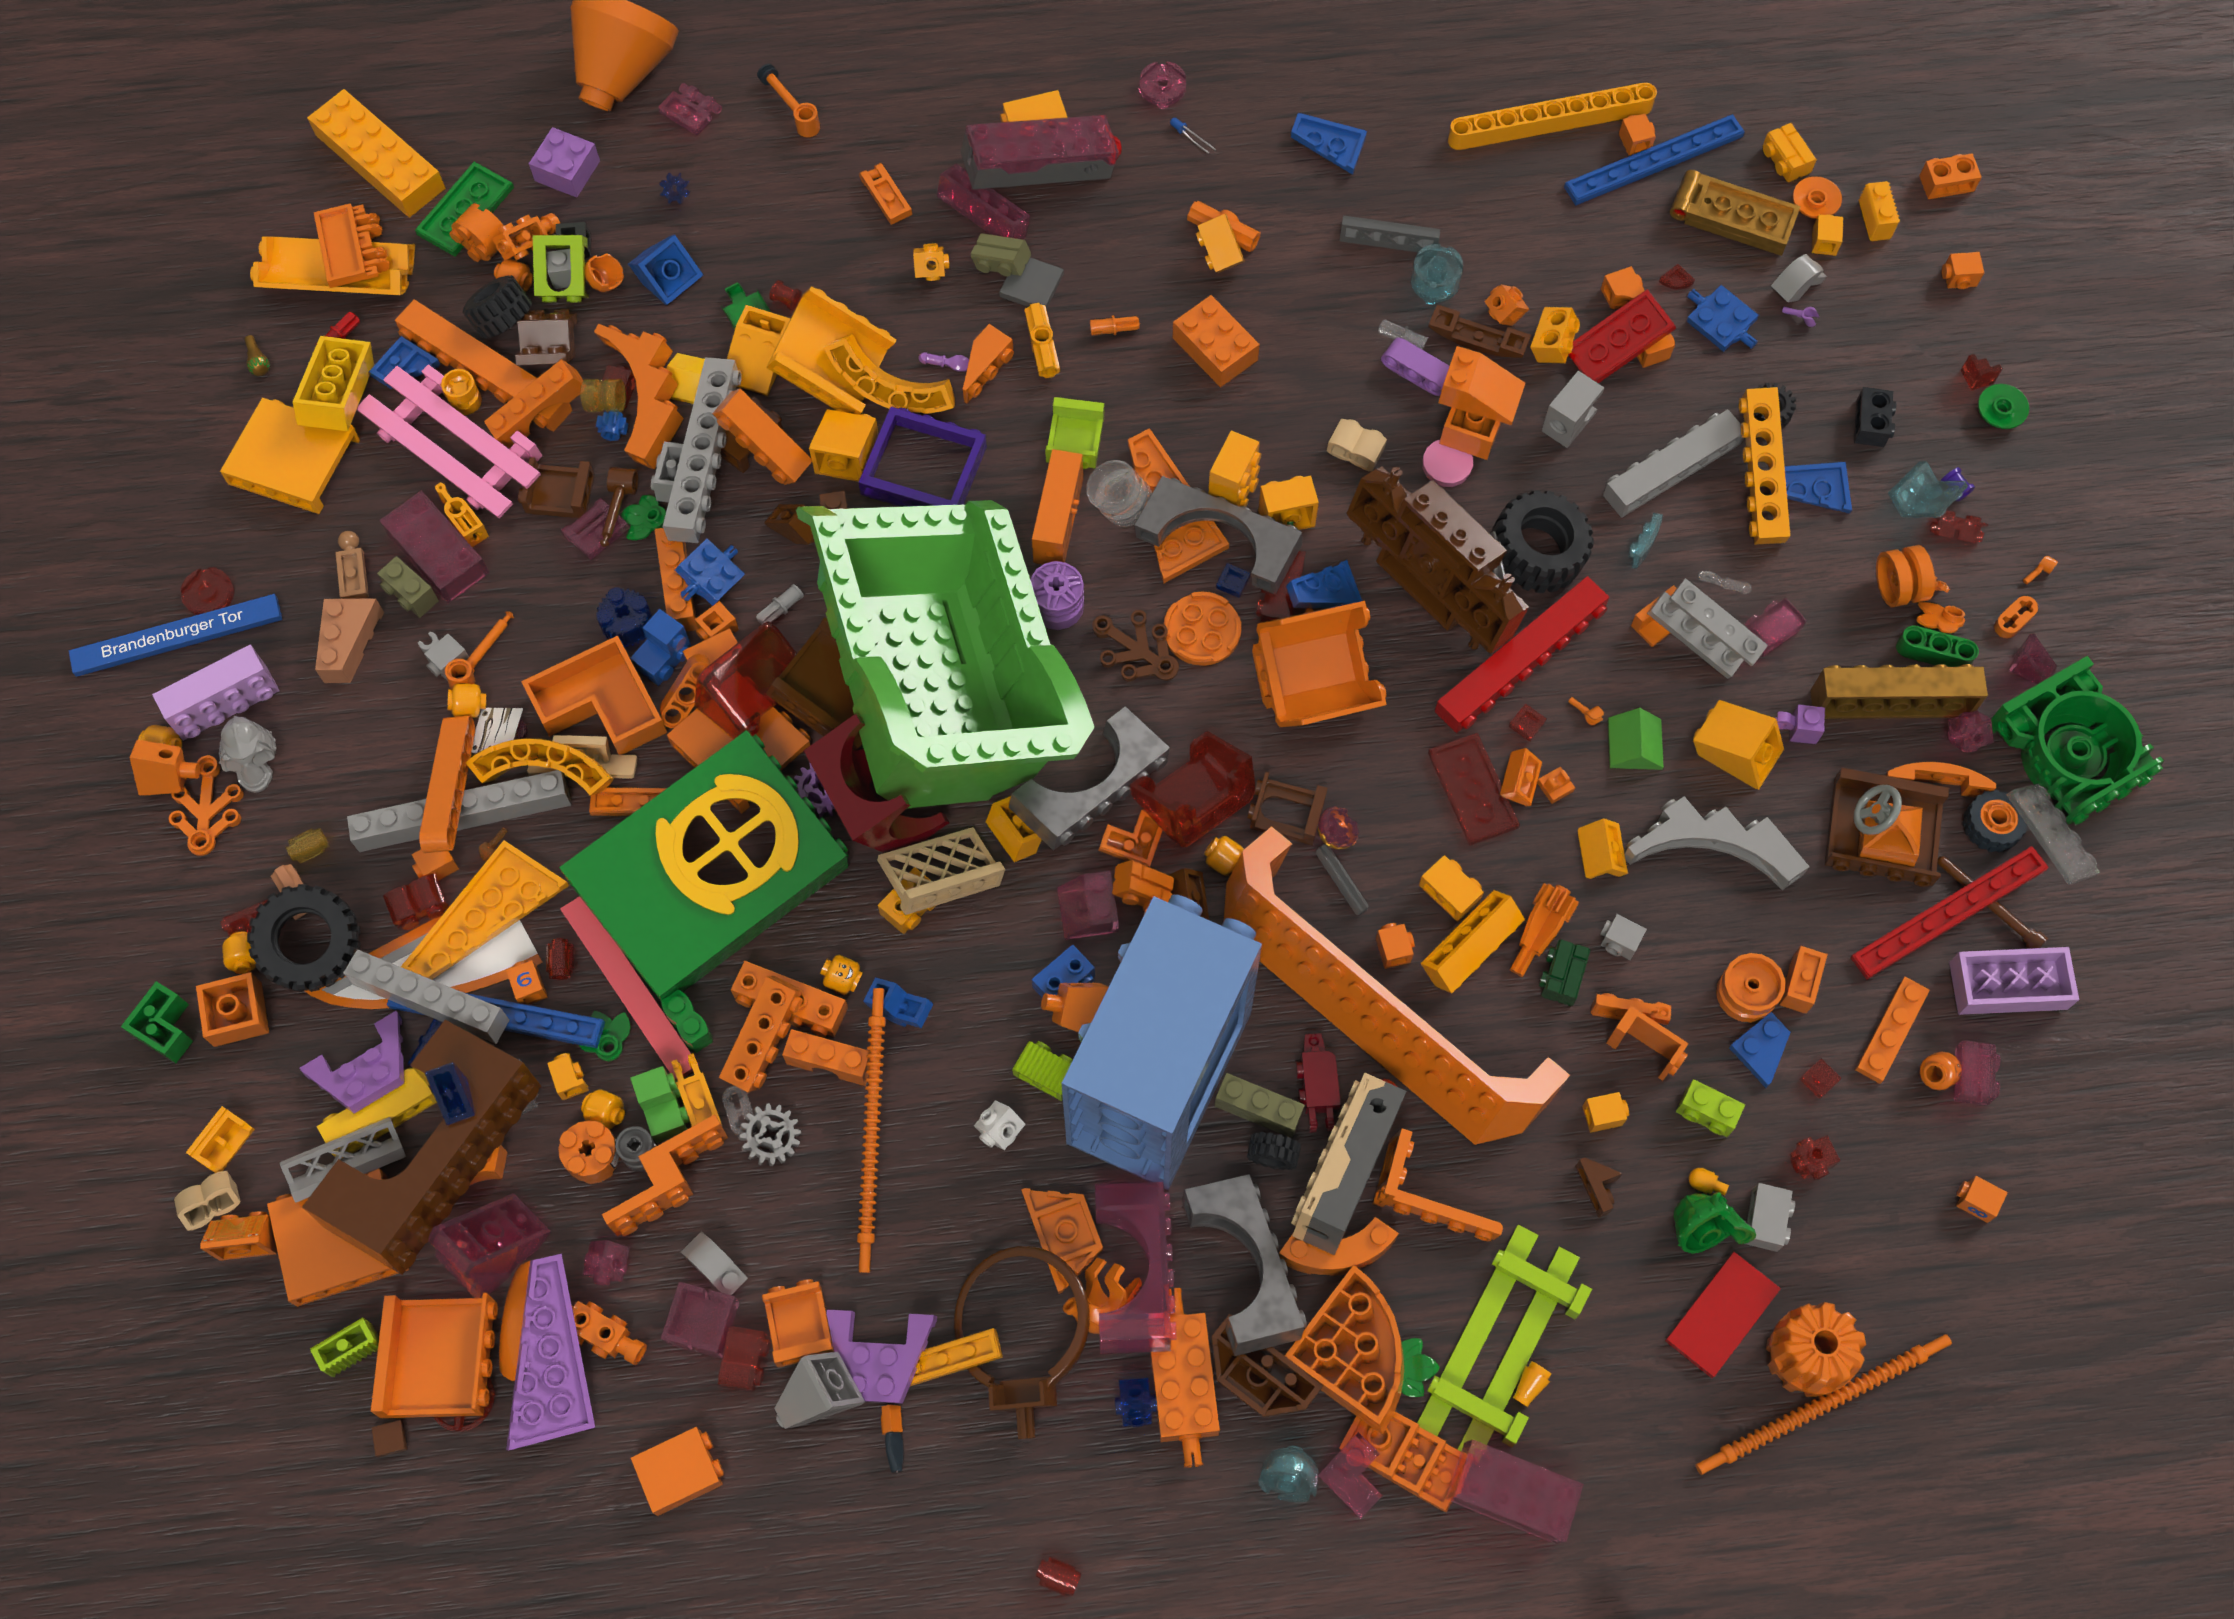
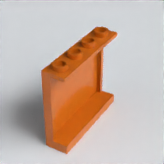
M738 673L667 734L671 746L695 768L747 730L751 736L756 734L765 745L764 750L767 756L773 755L782 767L781 771L800 753L811 746L809 742L811 738L802 728L797 730L792 725V719L784 711L779 713L774 708L775 704L766 694L761 696L756 691L757 686L748 677L744 679ZM728 799L740 813H743L750 807L748 800Z
M380 1168L365 1174L377 1180L388 1179L387 1174ZM285 1194L277 1197L276 1201L267 1204L288 1301L298 1307L399 1274L325 1229L302 1208L308 1198L295 1203L292 1194Z
M483 1293L482 1298L400 1300L396 1295L384 1296L371 1412L379 1418L484 1416V1408L489 1404L487 1378L492 1374V1361L489 1359L490 1348H493L495 1345V1333L492 1327L493 1320H496L498 1315V1305L488 1293Z

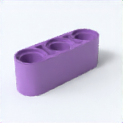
M1399 337L1395 338L1382 355V363L1388 369L1435 396H1440L1449 365L1407 340Z

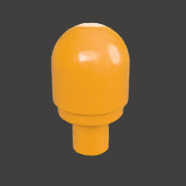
M1695 1168L1689 1174L1690 1185L1705 1194H1712L1715 1191L1721 1192L1725 1196L1729 1185L1718 1181L1719 1176L1715 1175L1714 1172L1704 1168Z

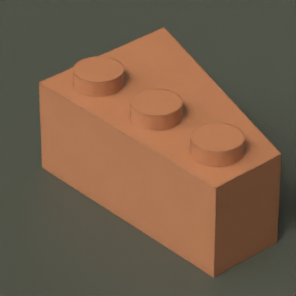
M324 599L315 668L324 683H351L364 656L363 651L367 642L372 639L374 635L373 630L378 620L382 619L384 614L377 599Z

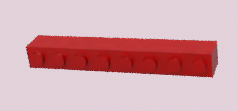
M1588 576L1439 699L1435 713L1455 733H1458L1462 728L1466 730L1476 722V717L1481 712L1484 714L1489 712L1500 696L1503 698L1508 696L1515 688L1514 685L1519 680L1522 682L1527 680L1538 664L1540 666L1545 665L1556 649L1561 651L1569 644L1570 638L1575 633L1577 635L1583 633L1589 626L1588 622L1593 618L1597 620L1602 617L1608 609L1606 605L1609 596Z

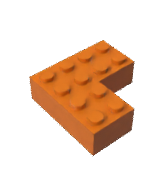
M618 636L521 681L549 737L595 714H598L619 755L625 754L667 733L656 707Z

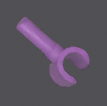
M1783 307L1782 313L1803 318L1805 324L1809 327L1816 325L1811 317L1819 318L1814 307H1807L1804 310Z

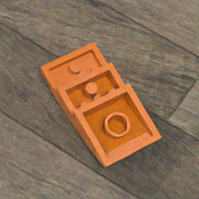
M1397 1412L1394 1413L1383 1434L1356 1416L1339 1447L1341 1451L1445 1513H1447L1474 1461L1472 1457L1453 1448L1445 1440L1420 1428L1419 1424Z

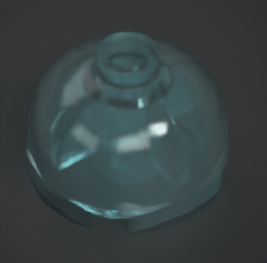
M1288 1446L1272 1451L1262 1464L1258 1481L1259 1486L1267 1494L1270 1493V1489L1280 1493L1277 1499L1289 1502H1306L1310 1500V1495L1313 1494L1315 1497L1317 1494L1319 1473L1316 1462L1300 1447Z

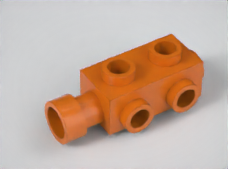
M552 213L540 219L538 216L531 218L528 214L516 221L517 226L509 223L499 228L500 234L492 238L504 260L514 257L517 261L529 254L527 250L532 249L533 251V235H552L556 233V224H560V221Z
M577 1301L575 1306H572L579 1345H582L584 1341L593 1345L591 1351L603 1359H606L608 1355L616 1358L617 1354L620 1353L624 1356V1360L633 1365H637L641 1361L647 1350V1345L638 1339L633 1341L628 1338L630 1332L625 1328L628 1323L615 1315H612L610 1319L602 1315L603 1309L588 1301L587 1305ZM586 1316L585 1323L579 1325L578 1323L581 1318ZM609 1329L611 1331L610 1336L602 1338L605 1330Z

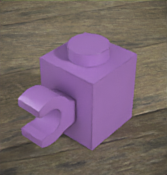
M1798 705L1793 714L1780 711L1777 713V717H1775L1779 729L1790 730L1791 742L1817 744L1824 733L1825 707Z

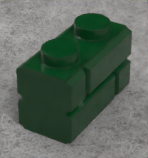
M1562 939L1558 940L1555 947L1550 946L1546 962L1550 963L1548 972L1543 971L1539 982V987L1543 988L1541 996L1573 1006L1578 996L1590 949L1578 944L1574 945Z

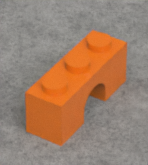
M791 1029L782 1054L787 1065L812 1072L814 1068L825 1069L836 1074L841 1080L866 1086L867 1082L865 1079L869 1077V1074H866V1071L869 1070V1066L866 1065L870 1061V1058L866 1057L870 1054L869 1050Z

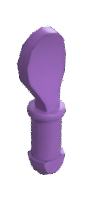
M927 352L919 355V361L923 364L938 365L942 368L945 365L958 372H966L969 359L962 355H955L948 359L945 358V355L939 356L928 354Z

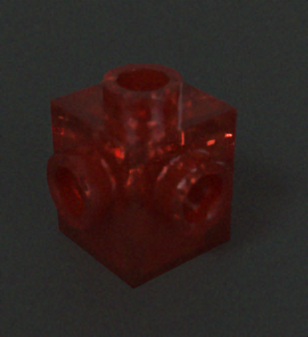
M1828 1135L1814 1141L1812 1137L1803 1139L1796 1143L1797 1148L1790 1154L1792 1157V1167L1797 1174L1800 1173L1803 1180L1809 1177H1813L1814 1180L1823 1178L1830 1174L1829 1169L1834 1168L1840 1162Z

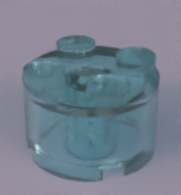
M1430 244L1423 247L1416 255L1411 275V285L1415 293L1428 304H1435L1436 302H1443L1452 298L1459 290L1462 277L1463 259L1461 255L1450 246L1445 248L1440 247V244Z

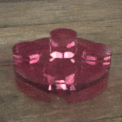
M1166 61V64L1158 65V62H1153L1141 72L1139 82L1141 95L1145 100L1157 105L1161 109H1166L1171 104L1178 102L1186 92L1185 72L1175 63ZM1167 81L1168 83L1166 86H1160L1158 82L1164 83Z

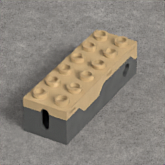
M1364 1073L1361 1082L1355 1080L1348 1100L1340 1112L1337 1124L1330 1134L1326 1148L1322 1151L1315 1172L1312 1173L1304 1196L1302 1195L1295 1211L1296 1213L1291 1224L1296 1226L1293 1237L1332 1255L1336 1254L1407 1091L1397 1087L1394 1082L1388 1079H1378L1367 1073Z

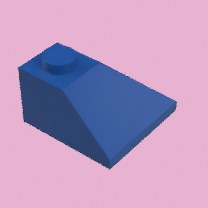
M671 235L647 248L628 263L640 282L665 305H668L703 276V273L676 235Z

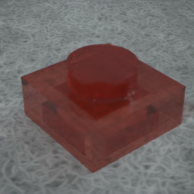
M1525 704L1512 719L1509 727L1528 741H1531L1546 723L1547 718Z
M1822 1059L1800 1078L1819 1099L1842 1079Z

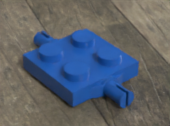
M1719 286L1711 295L1705 298L1695 289L1692 292L1690 291L1687 298L1691 299L1698 306L1688 316L1687 322L1724 352L1729 346L1740 340L1750 349L1757 344L1758 340L1748 334L1747 331L1757 321L1759 315L1724 286Z
M708 539L701 543L675 569L688 585L681 592V597L683 598L689 593L684 598V600L689 601L693 595L698 594L704 597L712 606L715 605L745 575L731 561L737 555V549L735 548L732 551L734 546L730 545L724 552H721Z

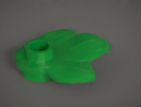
M642 495L639 504L627 506L621 512V518L631 525L626 536L628 540H642L648 537L652 530L655 531V529L663 528L666 510L659 506V502L656 501L654 496Z
M594 1011L591 1017L603 1019L605 1022L598 1048L579 1045V1047L585 1052L596 1053L603 1061H613L623 1051L622 1042L629 1036L631 1030L630 1020L624 1012L611 1020L605 1014ZM607 1045H614V1049L611 1052H605Z
M1411 1338L1402 1342L1404 1358L1402 1394L1408 1397L1424 1396L1422 1382L1432 1378L1440 1367L1432 1358L1421 1354L1422 1340Z

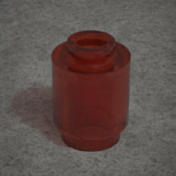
M556 938L552 940V943L546 945V972L549 973V979L567 980L571 978V973L574 972V945L569 943L568 939Z
M1049 1556L1048 1561L1041 1560L1035 1577L1040 1579L1038 1585L1063 1596L1065 1594L1073 1596L1082 1573L1076 1571L1075 1566Z

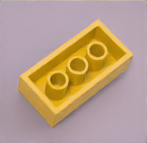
M320 336L293 400L297 425L341 431L349 430L370 377L369 371L374 366L371 342Z

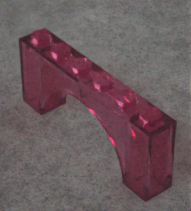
M1163 1182L1095 1184L1096 1223L1113 1225L1128 1232L1142 1247L1149 1264V1272L1145 1284L1132 1301L1117 1310L1099 1313L1100 1354L1171 1351V1340H1177L1176 1322H1170V1313H1175V1295L1169 1296V1287H1174L1173 1269H1168L1167 1261H1173L1172 1243H1166V1235H1171V1218H1165V1210H1170L1169 1193H1164Z

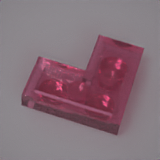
M1358 1432L1318 1476L1361 1519L1383 1495L1362 1475L1364 1470L1380 1453Z

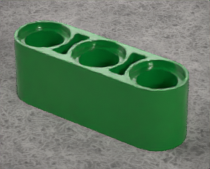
M1919 626L1907 627L1896 643L1897 652L1905 658L1932 665L1942 664L1947 667L1972 664L1979 654L1978 646L1969 639ZM1907 639L1912 640L1915 644H1911ZM1933 646L1938 647L1941 651L1936 650ZM1959 653L1964 654L1967 658L1962 657Z

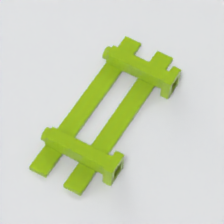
M1517 1225L1505 1251L1499 1249L1492 1262L1496 1269L1441 1377L1434 1376L1427 1390L1432 1395L1417 1422L1420 1428L1438 1436L1452 1407L1470 1416L1473 1419L1457 1450L1472 1457L1477 1462H1479L1494 1430L1504 1435L1502 1443L1511 1448L1517 1443L1529 1417L1520 1412L1513 1417L1504 1412V1409L1557 1303L1567 1307L1565 1315L1576 1319L1592 1291L1591 1288L1584 1284H1581L1577 1289L1567 1284L1580 1257L1560 1246L1546 1272L1526 1262L1539 1235L1520 1225ZM1517 1280L1536 1290V1293L1483 1399H1480L1462 1389Z

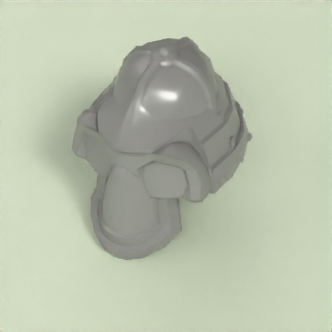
M234 716L225 724L221 731L219 764H221L222 770L225 772H236L238 782L249 792L258 793L265 790L272 780L273 774L272 769L266 762L275 758L277 749L276 739L273 738L271 731L244 717Z

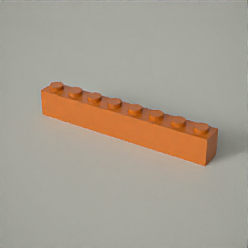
M415 299L395 319L400 336L408 341L412 340L427 353L435 355L443 365H450L455 369L468 371L480 389L483 391L488 389L502 403L509 402L537 379ZM557 403L540 411L533 418V421L539 427H546L554 432L573 410L570 403Z

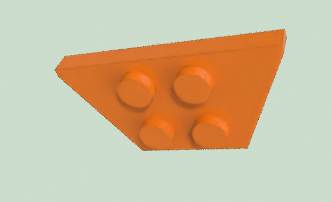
M1030 1188L1021 1189L1042 1249L1059 1256L1079 1276L1103 1250L1084 1194H1061L1057 1191L1043 1192L1033 1191ZM1048 1264L1058 1294L1063 1293L1069 1286L1068 1282L1056 1268Z

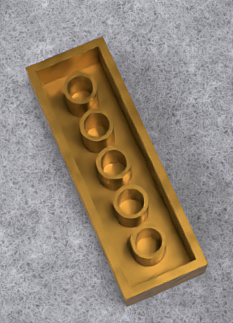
M1942 664L1933 667H1921L1919 665L1894 667L1892 665H1883L1879 668H1868L1865 665L1841 668L1838 665L1823 668L1810 690L1812 706L1825 707V719L1971 718L1988 696L1984 667H1974L1971 664L1959 667H1947Z

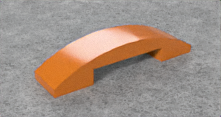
M1911 763L1889 770L1885 775L1911 781L1961 786V796L1977 797L1985 791L1991 792L1996 789V783L1982 774L1948 763Z

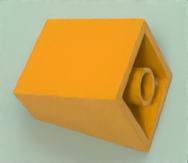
M827 409L809 447L815 474L859 482L878 434L876 418L867 414H851L841 409Z
M1719 700L1715 707L1709 710L1706 721L1701 729H1697L1693 737L1698 756L1758 790L1784 750L1776 718Z

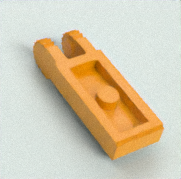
M694 1053L688 1055V1062L690 1068L693 1069L694 1076L686 1079L682 1075V1068L677 1059L671 1061L678 1080L676 1084L692 1127L714 1114L721 1124L704 1074L700 1072Z

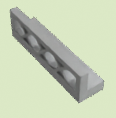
M388 1117L279 1163L296 1203L311 1196L338 1159L366 1174L406 1157L391 1118ZM388 1127L392 1138L383 1142L372 1140L376 1132ZM353 1141L364 1143L359 1152L353 1154L345 1151L348 1144ZM329 1152L336 1155L334 1161L330 1164L317 1163L320 1156L324 1153ZM298 1164L309 1166L305 1174L293 1179L289 1170L290 1167Z

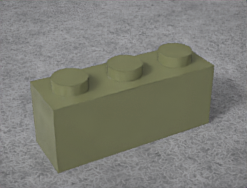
M1226 1073L1215 1100V1107L1290 1138L1294 1136L1305 1106L1302 1103Z

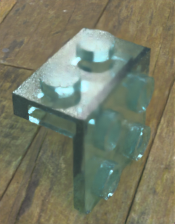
M1919 461L1888 492V495L1901 517L1937 518L1942 516L1946 509L1962 496V492L1968 485L1966 481H1938L1927 461Z

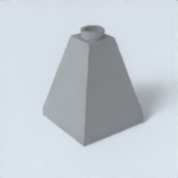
M838 1352L802 1357L774 1409L777 1413V1422L781 1427L787 1429L799 1427L860 1406L865 1401Z

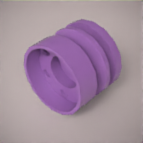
M1057 561L1045 563L1037 568L1030 581L1045 627L1055 630L1071 627L1078 622L1084 610V583L1081 574L1075 567Z

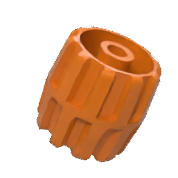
M1823 1302L1811 1306L1808 1303L1788 1312L1779 1320L1773 1333L1768 1338L1766 1351H1769L1771 1356V1362L1768 1364L1771 1374L1778 1375L1783 1381L1782 1387L1789 1392L1802 1391L1806 1397H1817L1832 1393L1843 1388L1861 1369L1865 1360L1861 1354V1350L1866 1346L1865 1335L1862 1332L1856 1331L1854 1327L1856 1319L1849 1312L1843 1314L1837 1312L1835 1304Z

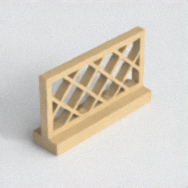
M974 827L880 854L877 859L902 901L900 908L905 915L998 887L1005 872V868L1000 861L995 863ZM970 837L975 846L972 849L958 843L960 840ZM945 846L952 849V852L948 856L935 851L936 847ZM955 851L969 855V861L965 862L954 858ZM915 853L929 856L926 863L911 857ZM973 857L985 861L986 866L979 867L971 864ZM935 858L946 862L945 869L930 865L931 859ZM897 860L905 864L903 869L900 870L891 867L888 861ZM950 864L965 869L960 874L947 871ZM911 865L922 869L921 876L905 872L907 866ZM926 871L941 876L940 880L933 882L924 879ZM903 878L914 882L917 886L905 890L901 880Z

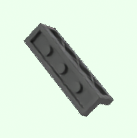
M1343 216L1340 241L1436 255L1440 229Z

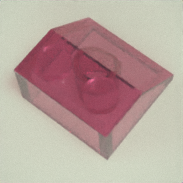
M1110 871L1083 874L1057 887L1065 940L1119 932Z

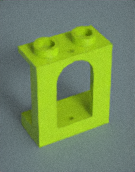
M533 235L534 296L542 298V302L556 303L557 298H566L567 302L579 303L582 302V298H589V294L585 293L584 248H588L586 237L583 235ZM546 248H570L571 282L564 291H554L548 285Z

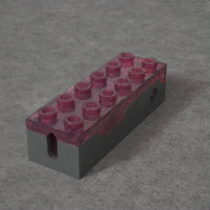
M1106 115L967 125L960 152L972 189L974 190L1111 178L1115 162L1121 155L1122 147L1120 140L1112 135Z

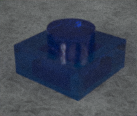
M1227 563L1216 584V589L1240 598L1251 572Z

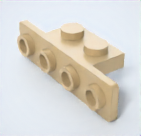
M554 735L553 741L573 747L594 759L613 778L632 779L635 776L637 756L611 755L607 737ZM528 766L527 771L529 776L556 771V769Z

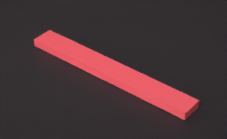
M577 897L560 908L669 1073H673L675 1081L677 1077L671 1061L677 1059L681 1065L683 1077L693 1072L688 1062V1055L691 1054L622 950L581 897Z

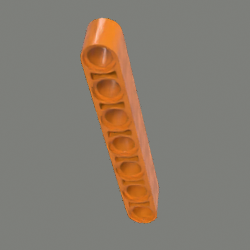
M471 715L447 717L442 720L419 834L420 847L423 853L451 851L454 848L469 769L465 762L471 758L475 737V724Z

